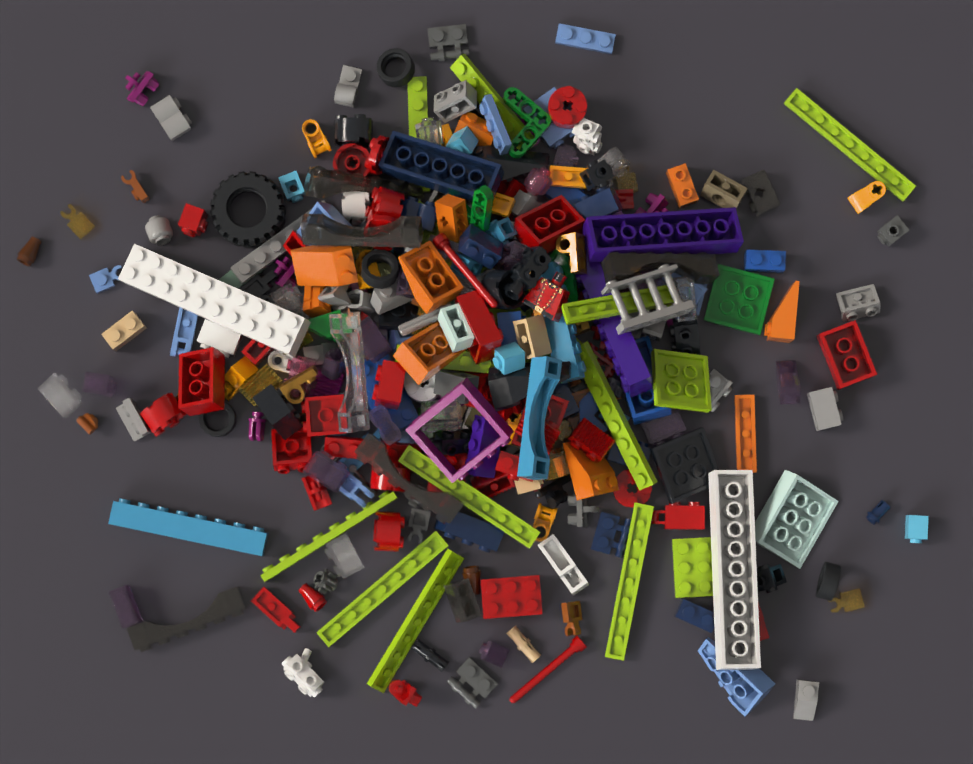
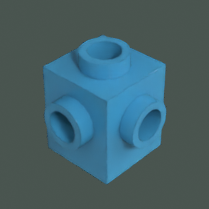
M508 217L500 221L496 219L490 222V227L486 231L487 234L501 241L503 248L511 244L509 240L518 234Z

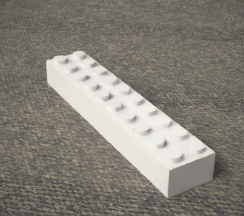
M136 244L133 245L118 278L125 284L294 358L311 323L300 315Z
M713 470L708 473L716 670L761 668L753 470Z

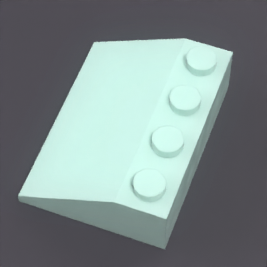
M784 470L755 521L756 544L800 569L839 501L799 475Z

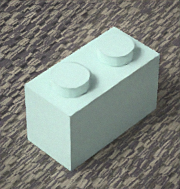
M459 303L440 309L438 322L452 352L455 353L470 348L474 335Z

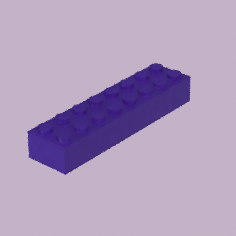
M736 207L589 216L582 226L589 263L737 253L744 243Z
M586 251L587 274H575L577 288L582 292L583 300L612 295L611 293L602 295L601 291L606 287L608 280L600 262L589 263ZM621 316L592 320L594 325L597 324L601 341H605V349L609 359L613 358V368L616 375H621V386L624 392H628L632 398L653 389L651 375L631 331L618 335L616 327L621 323Z

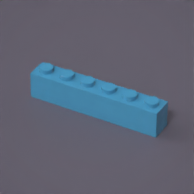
M550 262L547 271L540 278L544 277L552 280L557 271L564 275L563 269L558 263ZM562 285V288L567 290L566 285ZM563 313L559 322L552 321L543 315L552 350L551 357L560 359L562 362L570 361L571 378L561 383L564 384L585 378L586 366L580 357L582 350L575 336L577 334L576 325H566Z

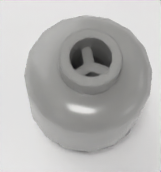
M156 215L151 217L145 225V230L151 243L161 246L170 242L173 230L167 218Z

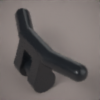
M570 472L536 491V498L545 496L548 506L553 509L559 506L560 503L566 502L568 494L563 490L562 485L572 480Z

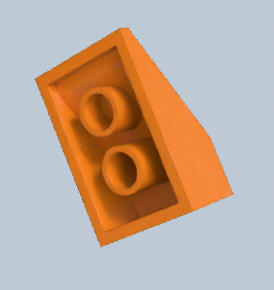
M348 237L290 250L298 286H343L358 282L352 248Z
M430 240L398 257L412 293L426 314L456 299L464 288Z
M795 281L790 286L772 317L765 324L764 336H767V341L790 343L795 339L800 281Z
M437 321L402 342L393 357L415 382L420 385L437 374L466 349L453 353Z
M570 442L562 443L577 500L619 490L615 472L605 457L599 463L597 461L593 462L586 457L584 451L573 448Z

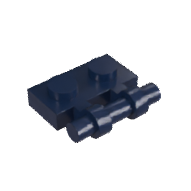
M601 512L591 550L610 555L611 548L613 547L617 549L615 556L623 558L631 520L625 519L624 526L618 524L619 516ZM616 530L622 532L619 543L613 541Z

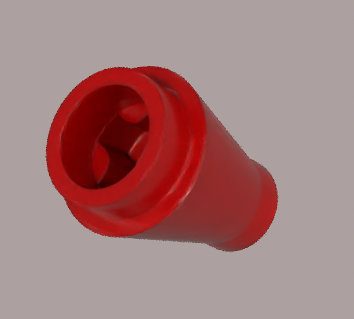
M307 583L298 590L309 608L315 612H318L327 603L324 599L325 596Z

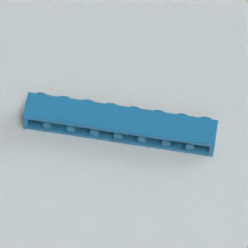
M119 498V502L113 501L108 524L264 556L268 533H264V528L253 526V529L250 530L245 529V524L234 522V525L231 526L226 525V520L215 518L214 522L207 521V516L196 514L195 518L188 517V512L177 510L176 514L169 513V508L157 506V510L150 509V504L138 502V506L130 504L131 500Z

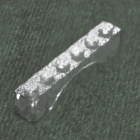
M360 312L329 314L330 333L341 349L346 367L345 395L338 411L339 432L353 433L370 430Z

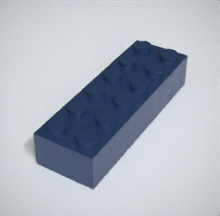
M392 131L379 163V167L385 175L441 193L450 194L473 202L474 191L483 185L488 186L492 190L495 198L504 176L501 164L396 131Z

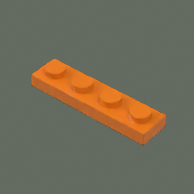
M734 395L736 469L753 470V473H757L755 396Z

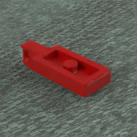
M265 586L251 600L277 626L284 630L288 627L294 633L299 630L300 626L294 621L296 616Z

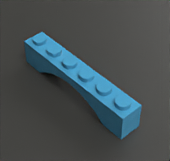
M548 356L533 357L531 359L517 477L531 480L548 479L550 457L545 444L544 428L550 398L560 381L562 360Z

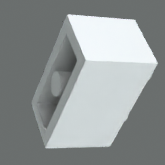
M205 319L197 342L201 343V348L214 347L223 353L225 357L229 358L230 355L235 357L243 335Z

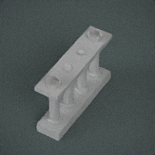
M665 264L652 272L619 282L612 280L606 283V287L601 293L602 295L612 294L622 318L620 320L621 323L616 327L618 335L688 314L694 308L692 300L686 302L681 300L671 276L678 268L677 264L671 266ZM664 277L674 301L673 306L667 307V305H664L654 282L655 279ZM647 283L657 307L656 311L649 312V310H646L636 285ZM629 287L639 311L637 317L632 318V316H629L619 290Z

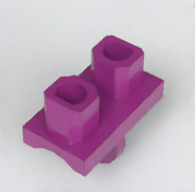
M146 71L139 82L137 80L141 75L137 72L133 77L127 75L125 79L129 83L125 88L130 91L133 86L135 87L126 99L132 103L135 102L144 106L149 98L142 93V90L146 86L154 92L160 83L153 77L154 74L150 71Z
M650 193L645 200L650 205V208L645 211L640 207L634 214L669 212L666 209L669 203L663 195L660 194L658 196Z
M285 257L282 262L276 259L275 263L278 267L274 272L279 276L274 282L278 286L292 291L297 285V282L291 278V275L295 272L293 261H290L288 257Z

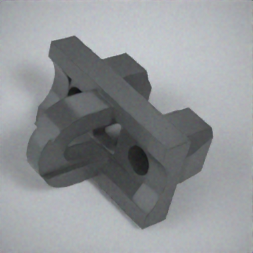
M575 494L567 496L568 506H577V513L568 514V524L577 525V527H588V513L599 512V506H588V498L577 500Z

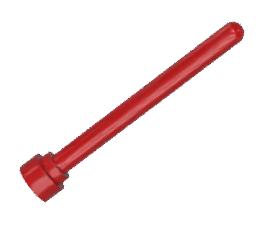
M444 233L438 234L432 240L435 248L444 251L492 308H496L498 305L497 301L449 246V238Z
M575 636L571 640L569 648L514 693L509 699L510 702L516 703L571 655L585 650L587 646L579 636Z

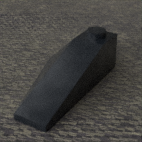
M489 145L476 146L473 152L469 154L501 164L504 171L502 181L506 180L507 182L513 181V177L521 174L528 176L547 170L550 158L548 153L527 151L523 157L517 159L511 157L509 152L500 155L495 146Z
M570 361L562 362L558 384L571 378ZM525 363V368L506 375L495 366L489 368L488 385L496 411L515 407L521 404L519 400L527 397L531 363Z

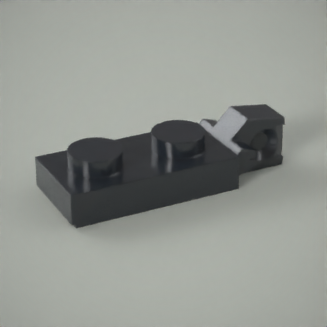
M273 270L265 276L262 273L257 274L243 285L240 290L259 298L270 291L273 287L271 283L277 278V274Z

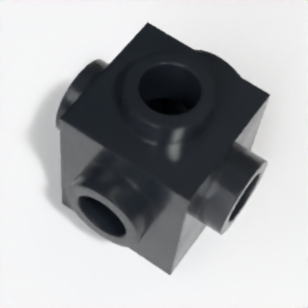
M597 159L587 164L588 168L579 174L588 191L597 186L600 189L610 184L608 180L614 177L613 170L606 163L605 159L599 163Z
M769 564L758 567V592L766 590L767 593L778 590L777 586L787 583L781 564L772 567Z

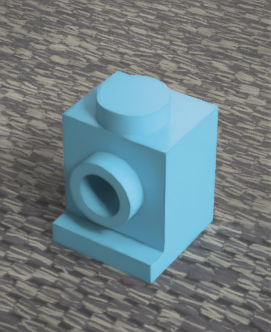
M297 171L278 177L287 201L292 200V203L303 199V195L306 193ZM296 186L297 190L295 192H291L290 187Z

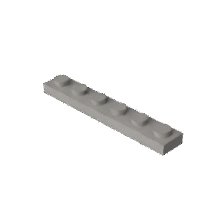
M312 209L230 268L242 284L287 252L283 244L293 230L297 231Z

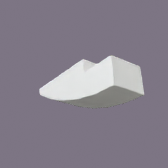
M554 534L538 544L542 553L573 596L589 585Z

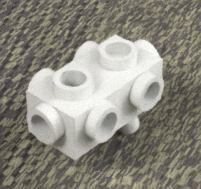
M585 118L579 124L574 125L572 134H575L573 143L577 144V149L584 154H591L593 156L595 153H599L602 148V133H600L602 126Z
M305 648L301 657L298 654L293 658L289 656L282 662V665L284 666L283 670L287 678L291 681L294 680L303 694H308L310 697L313 696L315 698L323 690L321 687L324 681L311 669L312 665L308 662L312 651Z

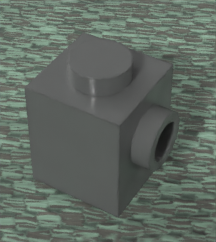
M897 215L877 231V238L883 245L886 244L889 247L907 233L909 229Z

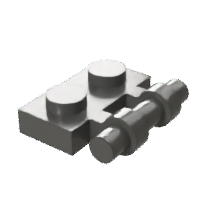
M466 24L427 28L429 47L437 48L438 52L430 53L431 61L439 60L440 62L451 58H456L457 60L463 54L469 57V49L461 50L460 45L468 44ZM455 46L453 51H443V47Z
M470 657L456 671L461 678L457 681L451 676L447 681L452 686L451 689L455 693L458 692L465 699L464 701L468 705L471 704L475 709L480 704L475 697L480 694L486 698L498 685ZM465 682L474 688L471 693L462 686Z

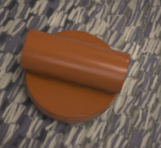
M85 413L76 420L89 435L98 429V419L93 414Z

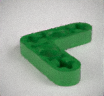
M510 87L504 92L503 101L527 122V125L511 141L512 145L508 151L511 157L518 159L523 157L547 131L551 124V118L547 112L519 89ZM509 95H516L515 99H508ZM520 100H522L519 107H517V103L520 102ZM529 105L532 108V112L529 114L524 113L522 107ZM545 119V120H546V121H545V124L542 123V124L540 125V124L538 123L539 120ZM532 131L535 134V138L527 139L524 133ZM522 141L524 144L521 146V149L515 152L514 146L518 147Z
M486 185L474 191L472 208L466 205L468 225L472 224L484 232L490 227L494 199L492 190Z

